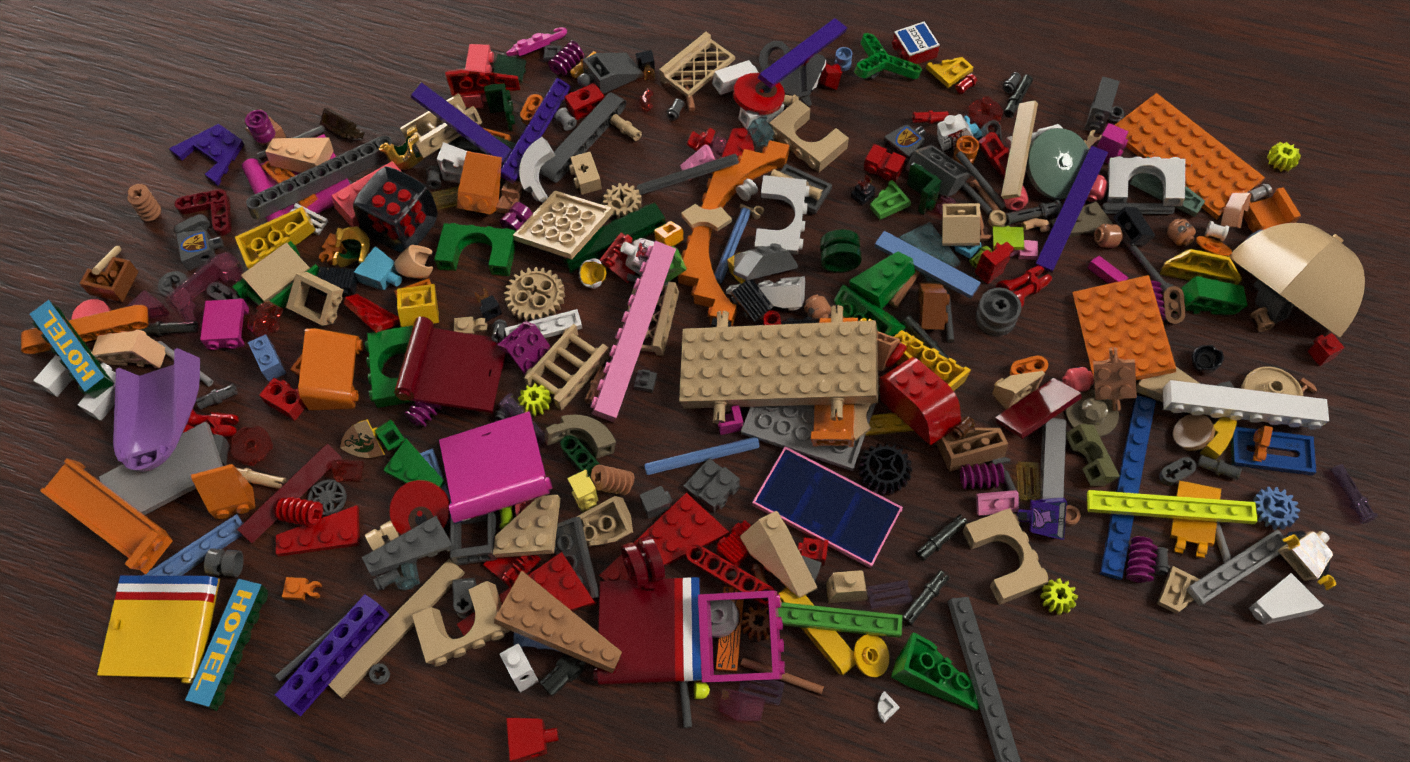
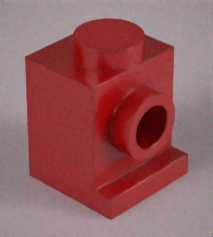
M804 537L803 543L799 542L798 550L801 556L819 561L821 566H824L829 540L823 541Z

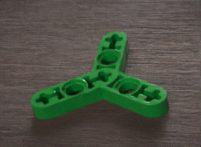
M863 34L860 44L869 57L857 63L854 73L858 77L868 78L885 69L912 79L919 78L922 71L919 65L888 55L873 34Z

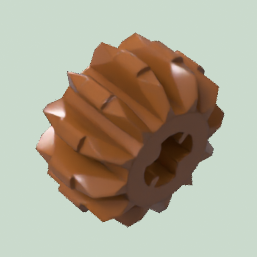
M757 605L756 611L750 607L749 613H743L745 620L741 621V626L745 627L743 629L744 634L750 633V640L754 636H757V642L761 641V636L765 640L769 639L770 619L768 607L762 611L761 606ZM759 620V623L762 621V626L758 627L759 624L756 626L755 621Z

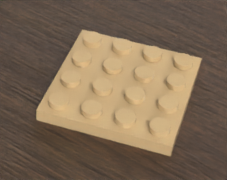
M554 191L513 234L514 240L573 259L613 214V210L605 205Z

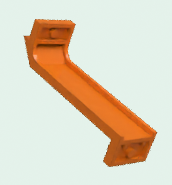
M820 318L819 323H829L831 318ZM843 318V322L858 321V318ZM831 404L815 405L814 431H811V441L814 447H854L855 404H843V420L838 421L837 413L836 421L830 419Z
M66 458L65 464L48 485L40 491L129 559L125 563L126 566L130 569L141 570L144 574H147L173 540L164 529L85 471L86 466L78 461Z

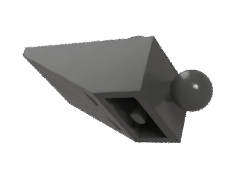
M596 53L583 59V74L579 75L577 81L581 87L595 82L602 94L641 78L644 74L627 53Z

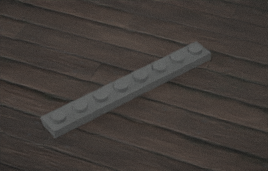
M969 597L952 598L947 603L996 762H1021Z

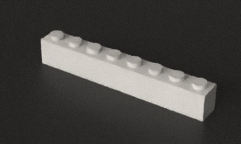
M1170 380L1163 387L1164 410H1171L1173 413L1188 412L1192 415H1210L1213 418L1245 419L1255 423L1262 421L1269 422L1271 425L1287 424L1290 427L1303 426L1312 430L1320 429L1329 422L1327 399Z

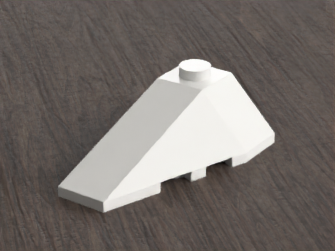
M805 276L781 278V281L776 283L766 280L757 285L773 306L797 310L804 303ZM740 284L730 285L726 289V293L732 295L730 292Z

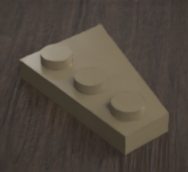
M1095 201L1082 208L1069 237L1080 236V234L1084 233L1094 234L1101 224L1113 223ZM1057 218L1050 221L1049 226L1051 227V229L1053 228Z

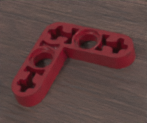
M216 189L176 199L175 207L179 213L190 214L211 209L212 226L215 232L220 236L230 233L232 229L230 202L224 190ZM201 199H206L204 204H198ZM219 210H225L222 215H217Z

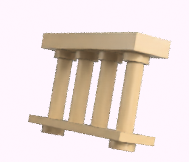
M459 93L446 100L478 125L482 123L474 106L465 110L466 106ZM429 111L400 128L405 139H407V129L414 125L417 127L418 131L413 133L411 137L415 134L419 136V141L414 144L423 158L441 148L443 142L448 144L461 136L446 123L436 128L443 121Z
M573 324L570 328L565 329L562 337L540 361L526 372L524 377L526 385L531 387L535 382L543 385L545 389L554 395L556 407L563 410L597 372L598 367L602 366L610 357L609 347L602 344L599 348L595 349L578 337L577 326ZM573 342L591 354V357L583 362L565 349ZM559 355L579 368L575 375L568 374L553 363ZM547 368L567 382L562 389L556 388L541 377Z

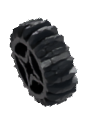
M886 442L884 447H882L878 443L876 448L871 445L869 451L865 450L864 456L860 457L858 469L861 471H859V477H863V484L868 483V489L874 487L875 493L878 490H882L883 495L886 494V491H889L892 495L894 489L898 492L901 491V488L906 487L907 481L911 479L912 467L910 466L912 462L907 460L908 453L902 454V448L896 450L895 444L892 447H888ZM895 462L899 465L901 474L894 467ZM870 463L874 465L873 468L876 470V475L871 472Z

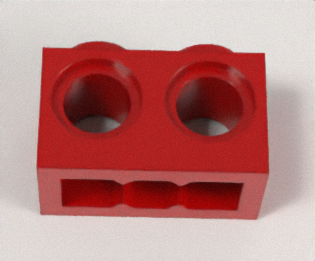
M273 378L259 394L266 405L294 421L306 408V405L299 396L298 388L294 390L285 380L279 381Z

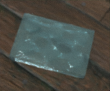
M931 222L899 237V239L953 268L960 264V261L949 246H942V237ZM924 274L928 281L933 279Z

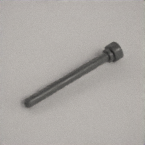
M1123 233V243L1154 281L1161 283L1160 288H1162L1163 293L1167 288L1174 286L1164 281L1137 246L1130 245V242L1124 236L1125 233ZM1171 292L1169 297L1171 298L1175 293Z

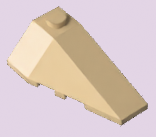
M614 496L577 516L581 518L587 547L616 542L633 533L631 515L621 497Z
M778 511L759 519L740 536L749 554L763 564L766 570L772 572L780 579V582L798 598L817 589V585Z

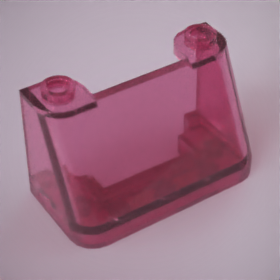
M226 252L212 256L167 293L165 299L168 306L185 322L195 321L196 318L193 315V310L197 306L191 300L219 277L225 283L228 280L239 282L242 279L241 275L244 273L240 262L232 254Z

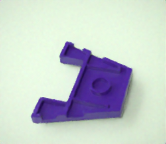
M217 124L171 147L169 150L183 161L196 149L216 164L205 173V176L218 186L221 183V177L228 172L229 164L236 159L244 143L236 135L220 124Z

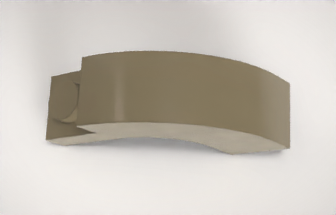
M565 415L561 416L560 424H553L546 428L544 439L547 445L560 442L563 437L572 435L578 440L585 442L591 448L596 459L614 453L616 441L606 426L591 417Z

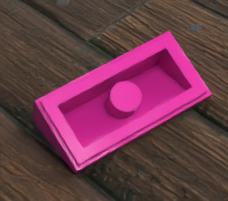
M1100 256L1093 259L1088 266L1090 271L1108 284L1128 280L1126 275Z

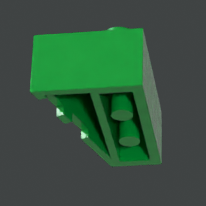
M897 251L849 280L850 288L883 309L915 273L913 258Z
M1195 276L1181 287L1184 293L1185 311H1193V314H1200V311H1211V314L1235 315L1247 306L1244 286Z

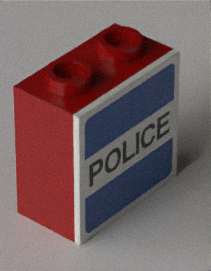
M925 21L895 31L892 40L893 49L898 52L900 59L919 64L937 58L940 44Z

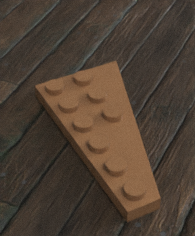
M523 571L520 572L494 618V624L610 673L614 672L622 654V651Z

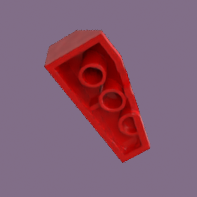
M456 69L445 72L452 97L458 93L461 97L485 94L484 86L505 83L506 90H520L518 76L472 69Z

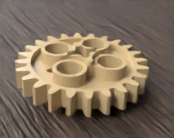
M537 267L534 268V271L527 268V273L521 270V276L515 274V280H509L510 285H506L507 291L504 292L508 310L512 311L513 316L517 315L519 320L524 317L525 321H528L530 318L533 321L536 318L549 317L550 313L556 315L555 309L561 310L560 304H564L565 289L561 279H558L557 274L552 275L551 270L545 273L544 268L541 271H538Z

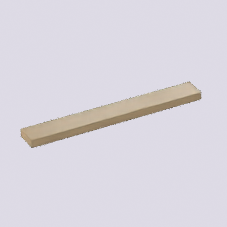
M448 559L359 649L331 681L329 686L343 699L370 669L415 625L412 615L433 607L453 586V580L460 579L465 574L464 571Z

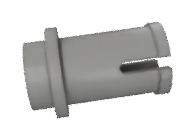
M1261 184L1259 188L1248 191L1247 193L1251 194L1250 201L1254 202L1260 198L1269 197L1272 194L1271 186L1269 184Z

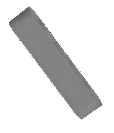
M1052 418L1042 425L1039 500L1063 498L1065 419Z

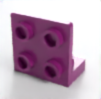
M524 321L497 344L502 351L510 354L524 375L551 349V346L537 326L527 321Z

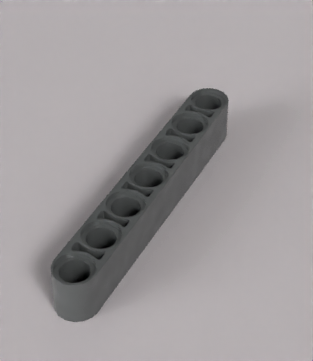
M612 92L607 94L554 151L556 156L543 164L540 169L541 175L555 183L558 182L570 170V157L583 154L611 125V117L614 114L620 115L626 107V100Z

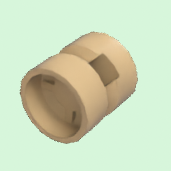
M391 520L381 525L380 530L374 529L365 534L373 551L400 536ZM388 535L389 539L384 541L382 536Z

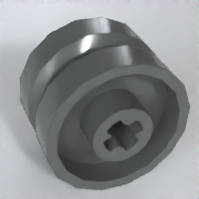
M990 289L983 294L975 313V321L984 333L991 336L1007 335L1014 329L1021 313V302L1018 296L1008 289Z

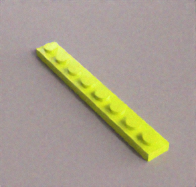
M1088 490L1087 492L1088 512L1255 524L1258 522L1255 502Z

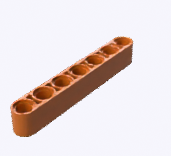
M133 305L72 319L69 322L83 341L88 342L97 340L99 335L130 332L147 328L148 308L144 305ZM37 328L21 332V351L25 354L49 351L52 345L42 338L43 332Z

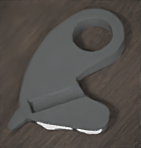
M772 41L766 44L759 56L762 71L769 67L768 57L770 53L781 49L784 55H786L791 49L782 41ZM815 54L805 66L797 68L780 81L785 93L791 96L795 94L808 106H811L812 102L809 96L817 87L820 76L826 66V58L823 55Z

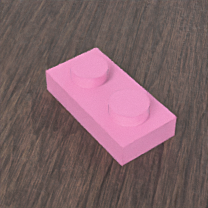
M705 144L680 166L682 170L713 161L715 157L710 146Z
M1017 490L976 494L977 514L990 515L1008 508L1012 512H1018L1019 493Z

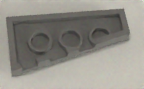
M434 516L365 555L362 559L371 576H375L396 569L401 564L417 562V559L429 556V558L438 555L437 552L443 550H454V547L438 518Z
M574 517L558 523L554 551L557 555L561 552L564 554L593 599L600 597L581 518Z

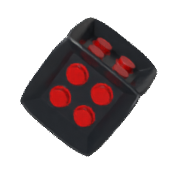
M384 166L372 176L353 202V209L362 229L376 241L401 253L410 245H418L433 227L438 216L432 193L423 183L395 168Z

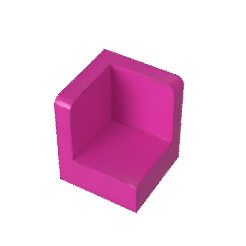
M739 405L732 406L731 413L725 414L724 423L719 421L720 435L742 430L743 419Z

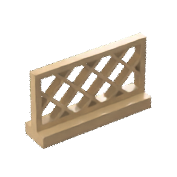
M705 32L659 69L660 81L664 84L668 82L689 98L714 77L715 71L726 68L735 60V56L711 39V35ZM712 46L716 49V52H706V50ZM716 56L717 61H707L706 57ZM718 56H726L728 59L718 61ZM705 57V61H695V59ZM717 65L716 69L707 70V66ZM687 66H693V71H683V69ZM695 66H705V70H695ZM693 75V80H683V76ZM695 75H705V78L695 80ZM674 76H681V80H673L672 78ZM683 85H693V88L688 91Z
M668 282V285H663L661 291H665L664 295L658 299L656 304L660 306V311L655 313L650 321L654 320L656 327L650 331L647 330L644 338L645 340L650 336L652 343L651 345L642 344L640 351L655 352L656 355L664 356L679 295L676 282ZM633 288L632 295H635L636 289Z

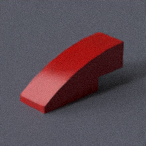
M990 132L978 141L979 148L1000 176L1005 179L1010 151L1007 147H1004L996 133Z

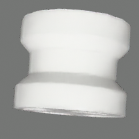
M747 178L743 181L742 185L736 187V192L742 200L748 201L751 195H755L758 192V187L751 179Z

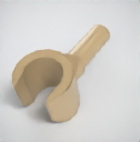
M740 204L741 209L743 207L750 209L752 217L756 220L764 212L761 206L750 208Z

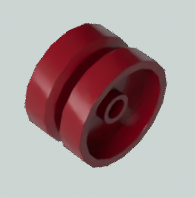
M648 535L638 539L637 546L633 542L621 545L623 562L635 588L638 589L648 585L649 578L653 582L665 578L664 564L651 536Z

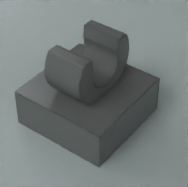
M644 369L638 370L634 390L653 393L657 373Z

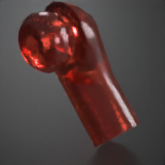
M647 89L639 99L641 108L647 112L653 108L650 98L654 95V92L651 89Z

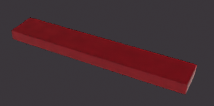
M328 443L324 445L237 530L253 543L278 519L276 517V506L281 498H300L341 456Z

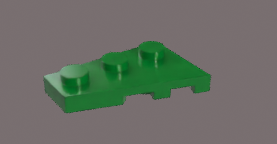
M407 439L404 440L384 468L386 474L405 484L411 481L425 480L436 484L441 489L445 484L440 475Z

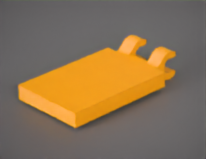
M1179 480L1176 496L1220 500L1221 489ZM1173 518L1170 538L1176 539L1174 552L1183 554L1186 542L1197 544L1196 557L1205 558L1208 546L1213 547L1217 522Z

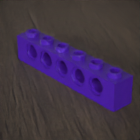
M364 594L275 696L299 716H302L390 614L377 602Z

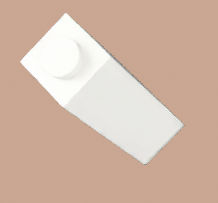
M1290 573L1249 607V609L1252 611L1253 616L1265 625L1311 615L1324 605Z

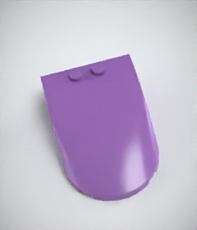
M176 348L174 349V365L141 376L121 368L116 369L113 446L118 461L122 462L126 468L139 472L150 471L163 464L173 453L187 425L198 394L200 380L199 357Z

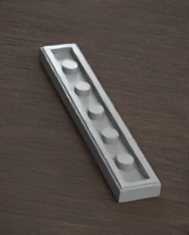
M1277 529L1189 586L1186 590L1196 603L1202 606L1280 554L1278 550L1286 545V542L1282 540L1285 537Z

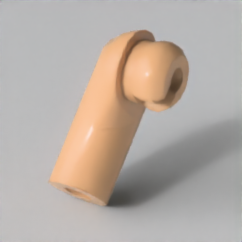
M1034 218L1022 222L1023 230L1040 227L1041 232H1046L1050 230V223L1048 220Z

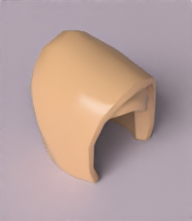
M410 245L395 260L396 271L408 278H428L433 267H427L425 264L428 257L432 254V250L423 246Z

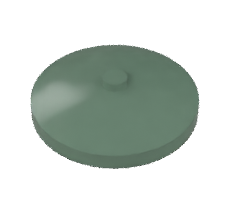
M1054 128L1039 134L1030 144L1026 171L1030 182L1042 195L1054 200H1065L1089 152L1088 146L1076 133L1063 128Z

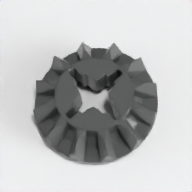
M172 271L165 274L159 280L158 289L163 296H168L169 298L173 296L178 297L181 292L185 293V288L189 287V280L184 273ZM172 281L176 283L175 288H172Z

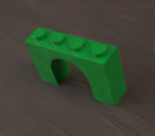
M444 223L434 259L437 268L440 270L456 271L462 250L472 243L480 242L492 247L488 264L491 275L509 276L517 244L513 236L515 230L509 228L499 229L490 226L479 227L475 225Z
M413 325L383 330L377 333H367L368 341H365L367 352H369V357L366 360L371 372L368 374V381L372 385V390H369L371 402L374 401L377 408L415 402L400 400L394 393L398 378H389L382 374L383 366L389 358L397 354L406 353Z

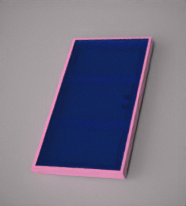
M786 446L752 502V506L767 514L778 511L784 523L814 539L829 540V547L869 568H872L903 508Z

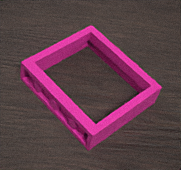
M777 591L698 595L702 682L781 679L782 674H785V662L781 661V652H784V641L780 639L779 630L783 629L782 617L778 616L781 600L780 595H777ZM768 598L772 672L714 675L710 601Z

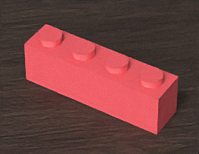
M469 44L465 69L492 72L491 62L494 61V53L491 52L490 45ZM485 94L461 97L466 108L472 106L483 108L484 101H487Z

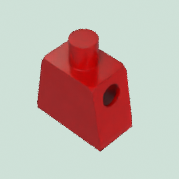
M507 718L510 762H524L547 754V743L559 741L558 729H545V723L542 719Z

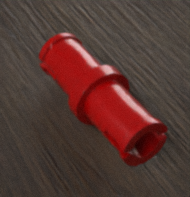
M933 110L913 112L914 117H912V121L914 124H933V122L944 121L949 113L948 111L933 112Z

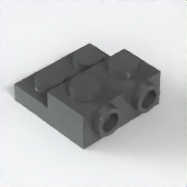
M709 458L684 485V490L714 513L718 508L722 509L727 503V498L739 490L740 478L726 467H720Z

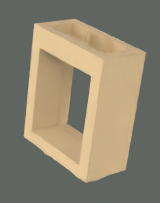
M308 272L296 273L286 308L322 326L333 324L337 318L338 306L342 301L343 289ZM310 285L327 293L322 314L304 306Z

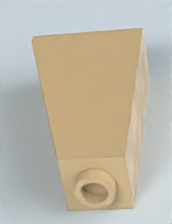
M1176 367V373L1138 380L1136 392L1163 402V387L1170 380L1200 383Z

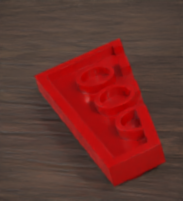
M356 505L323 517L317 525L312 527L302 525L277 534L276 555L280 557L359 546V507Z

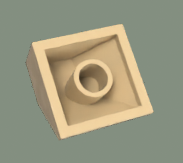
M1038 371L1010 375L1006 379L1001 378L994 384L995 388L992 395L1007 410L1038 389L1045 373Z

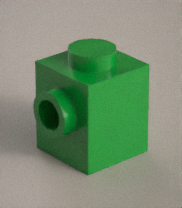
M392 420L374 430L388 451L397 448L405 440Z

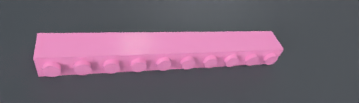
M655 241L653 246H648L645 254L648 259L642 263L639 271L642 273L641 278L636 279L633 287L636 289L635 295L631 294L627 304L630 306L628 312L625 311L621 321L624 322L623 328L618 329L615 337L618 339L617 345L612 346L609 354L612 356L610 363H606L603 373H606L604 380L600 379L597 390L600 391L598 397L594 396L591 403V408H594L592 415L614 422L617 418L676 251L673 247Z

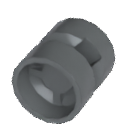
M209 549L204 560L205 573L207 575L220 576L223 574L228 577H238L243 568V553L240 550Z

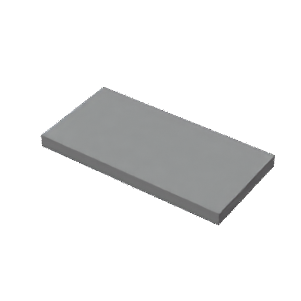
M203 422L182 433L173 453L157 468L139 472L128 469L122 464L99 476L101 483L146 515L196 489L191 479L192 474L222 467L223 465L208 423Z

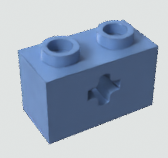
M266 334L248 342L261 372L269 382L273 378L287 374L273 344Z

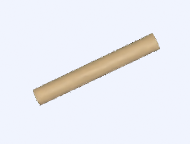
M115 246L92 269V273L98 275L110 263L112 257H116L121 252V247Z

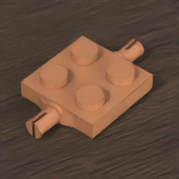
M1111 347L1109 348L1110 359L1093 361L1096 400H1112V410L1116 411L1117 404V411L1121 410V399L1137 398L1135 359L1118 358V348L1114 347L1113 354Z

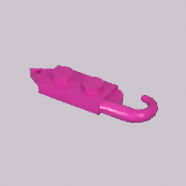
M560 27L554 29V32L558 33L553 35L537 33L529 39L519 40L506 54L507 56H522L547 46L551 42L563 38L567 34V29Z

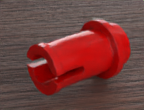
M967 74L965 79L955 86L956 91L959 94H963L967 89L975 86L977 82L975 75Z

